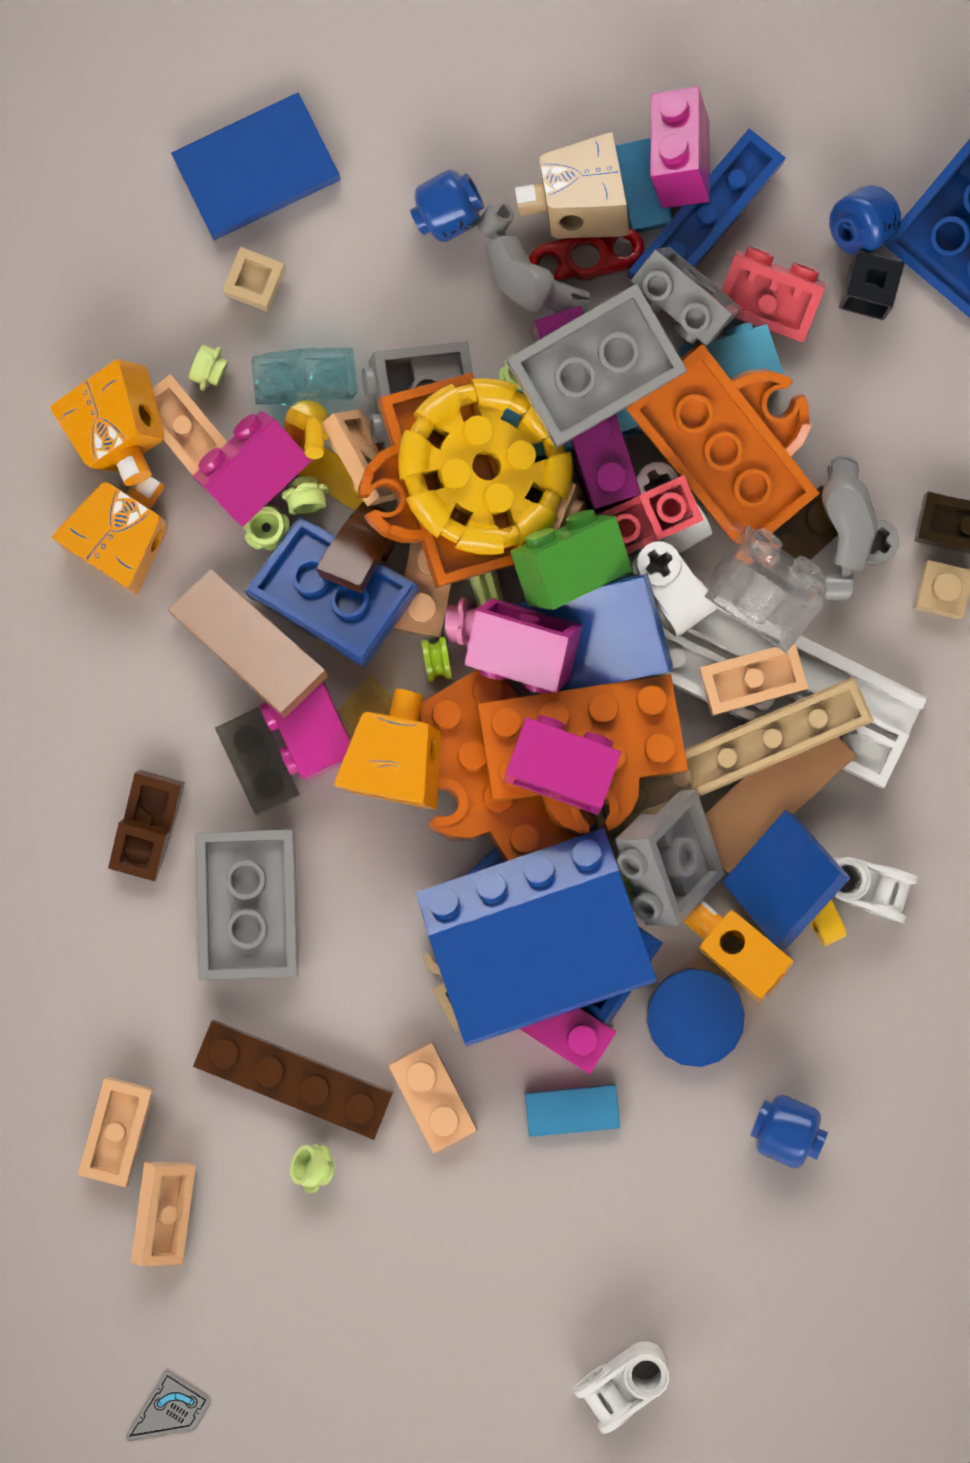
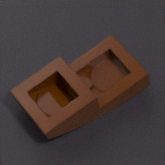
M363 501L341 527L316 568L319 577L363 594L380 560L387 562L397 541L385 538L368 524L364 516L375 509L385 513L389 511L374 505L367 506Z
M142 770L134 773L124 819L118 823L108 869L151 881L157 879L174 827L185 782Z

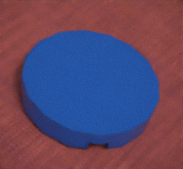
M688 968L670 974L657 986L648 1001L646 1023L652 1041L666 1057L681 1065L703 1067L720 1062L735 1049L743 1033L745 1012L739 994L726 979L709 970Z

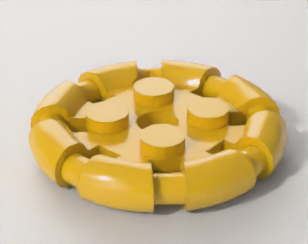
M493 378L469 379L467 385L455 388L453 384L439 389L430 395L413 413L416 420L410 431H404L400 442L398 454L400 481L405 480L409 493L406 501L418 521L436 538L441 535L454 542V548L469 553L481 555L503 554L504 548L514 545L520 547L527 544L526 536L542 529L551 528L558 518L556 511L562 499H568L573 474L571 452H566L564 445L555 448L526 396L517 391L518 385L508 381ZM473 404L476 415L463 422L460 407ZM506 408L521 416L516 428L510 423L501 420ZM432 430L445 437L439 449L428 441ZM543 443L547 459L535 462L536 451L533 445ZM487 455L494 460L497 466V474L494 479L483 480L475 474L473 470L475 456ZM437 472L442 488L428 491L424 475ZM531 486L543 492L539 503H533L525 498ZM454 507L470 515L465 525L450 518ZM506 512L510 526L499 529L495 525L493 515Z

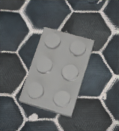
M637 283L506 360L509 369L555 448L562 446L687 372Z
M295 830L195 833L199 980L299 976Z

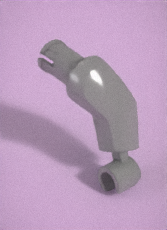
M489 204L480 217L478 229L484 236L493 239L486 245V250L496 286L510 299L531 312H537L546 308L559 313L582 306L585 314L589 302L581 301V299L588 300L590 298L589 292L556 281L550 270L532 264L519 237L506 235L505 233L514 219L512 209L507 204H502L498 212L495 213L492 204Z
M845 455L832 459V466L828 465L829 482L822 492L823 507L829 520L838 532L833 562L841 566V573H825L824 594L827 600L843 601L852 595L853 571L864 570L878 530L876 513L868 489L858 479V463L854 458Z

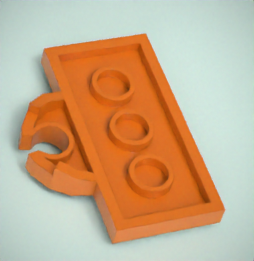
M698 342L680 357L687 369L685 374L628 406L625 410L670 466L677 472L678 476H685L691 492L740 553L745 556L820 494L791 457L805 443L812 426L809 423V406L806 396L798 394L791 398L790 404L784 413L777 416L771 415L767 409L769 395L777 389H787L793 380L786 375L764 368L746 370L730 379L707 348Z
M473 372L380 397L377 402L391 446L378 452L363 471L358 487V498H368L373 490L381 487L387 488L394 493L397 499V506L393 512L385 513L375 509L367 513L364 518L373 529L385 538L400 543L421 542L435 588L513 566L514 562L510 551L518 548L517 545L504 548L503 554L481 555L454 548V542L441 535L436 538L418 521L406 501L409 493L405 480L400 481L398 454L400 442L404 431H410L416 420L413 413L430 395L450 384H453L455 388L467 385L469 379L474 378ZM473 404L460 407L463 422L476 415ZM432 430L428 441L439 449L445 437ZM487 455L475 456L473 460L475 474L483 480L494 479L497 474V466L494 460ZM437 472L424 475L428 491L442 488ZM454 507L450 518L465 525L470 515ZM506 512L493 515L495 525L499 529L510 526Z
M476 669L422 702L418 721L428 723L441 731L438 791L448 792L453 796L456 803V808L452 815L435 816L427 826L432 831L449 838L450 841H471L488 834L504 862L570 840L577 836V834L562 827L560 828L547 814L541 795L492 802L478 714V703L517 698L518 696L507 679H490L482 676L479 673V669ZM580 809L582 817L590 824V827L597 823L591 812Z
M671 674L558 691L557 693L552 692L549 694H537L478 703V714L492 802L541 795L504 782L505 774L525 718L536 721L538 715L548 716L563 722L566 725V732L580 737H584L585 732L604 736L614 742L612 748L622 751L604 801L608 808V816L603 824L606 833L615 830L631 815L639 798V780L682 774L688 771ZM541 795L547 814L560 828L562 827L581 836L589 833L590 824L582 817L580 808Z

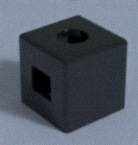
M859 250L850 265L839 308L879 320H885L894 305L905 265L904 262Z

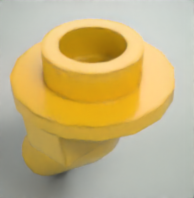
M302 400L292 405L286 413L284 428L300 447L305 448L306 457L319 459L324 455V440L327 441L329 438L322 422L329 415L326 409L318 402Z

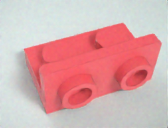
M748 246L745 253L736 250L722 287V291L743 308L735 319L758 327L767 324L769 331L804 343L825 290V282L817 279L820 272L799 263H792L790 269L772 263L774 255Z

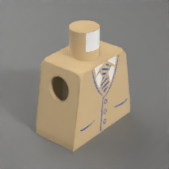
M613 132L544 153L539 158L542 183L515 187L519 217L547 212L551 236L556 239L629 235L627 203Z

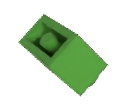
M594 510L580 511L566 518L567 525L555 531L553 528H547L533 532L526 536L527 544L510 551L528 606L554 610L633 572L616 516L595 515Z

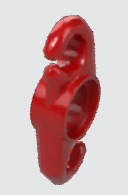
M628 228L629 235L622 236L632 244L633 249L628 257H621L614 253L613 246L618 237L564 238L543 243L529 255V260L532 264L539 266L540 260L544 256L554 257L558 261V269L553 276L556 281L562 282L572 277L581 281H590L599 276L630 269L644 253L645 247L641 236L636 231ZM589 245L597 250L600 259L595 266L582 268L573 261V251L579 246Z

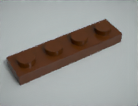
M217 1020L211 1021L193 1065L197 1069L373 1140L377 1135L393 1095V1091Z

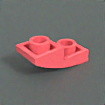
M684 475L598 514L616 516L627 554L704 520Z

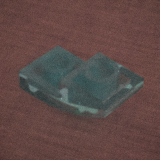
M353 348L286 350L253 356L251 360L256 404L292 406L298 401L306 400L307 398L353 400L358 393Z

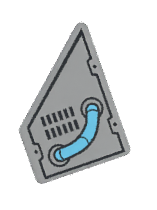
M165 1373L133 1423L126 1438L127 1440H135L195 1429L208 1408L210 1400L174 1376Z

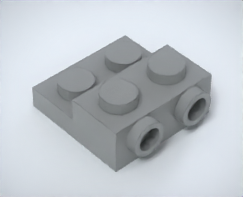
M671 247L655 249L630 281L634 285L638 284L653 312L659 313L663 309L677 321L673 328L693 345H696L699 340L705 345L713 342L722 329L730 324L743 309Z
M468 341L373 352L368 361L369 367L362 368L364 394L366 397L374 396L377 414L370 415L369 417L370 434L373 444L382 443L383 450L391 446L377 402L379 398L472 373Z
M697 789L680 790L657 814H640L615 839L619 851L617 866L621 873L630 880L635 898L632 907L635 914L644 921L645 925L679 926L725 874Z

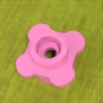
M460 597L458 604L448 605L445 614V631L449 642H458L459 645L466 644L468 649L474 614L477 608L475 602H468L466 597Z

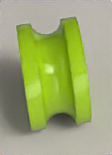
M439 637V641L435 644L429 643L428 640H421L428 683L434 682L435 677L439 675L444 676L446 680L452 679L446 638Z

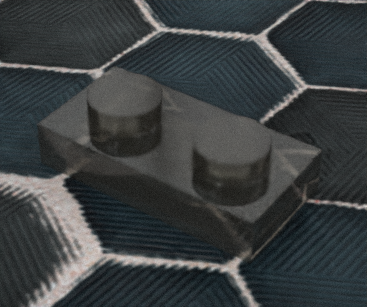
M259 707L215 727L256 816L301 796L293 776L289 773L272 731L268 727Z

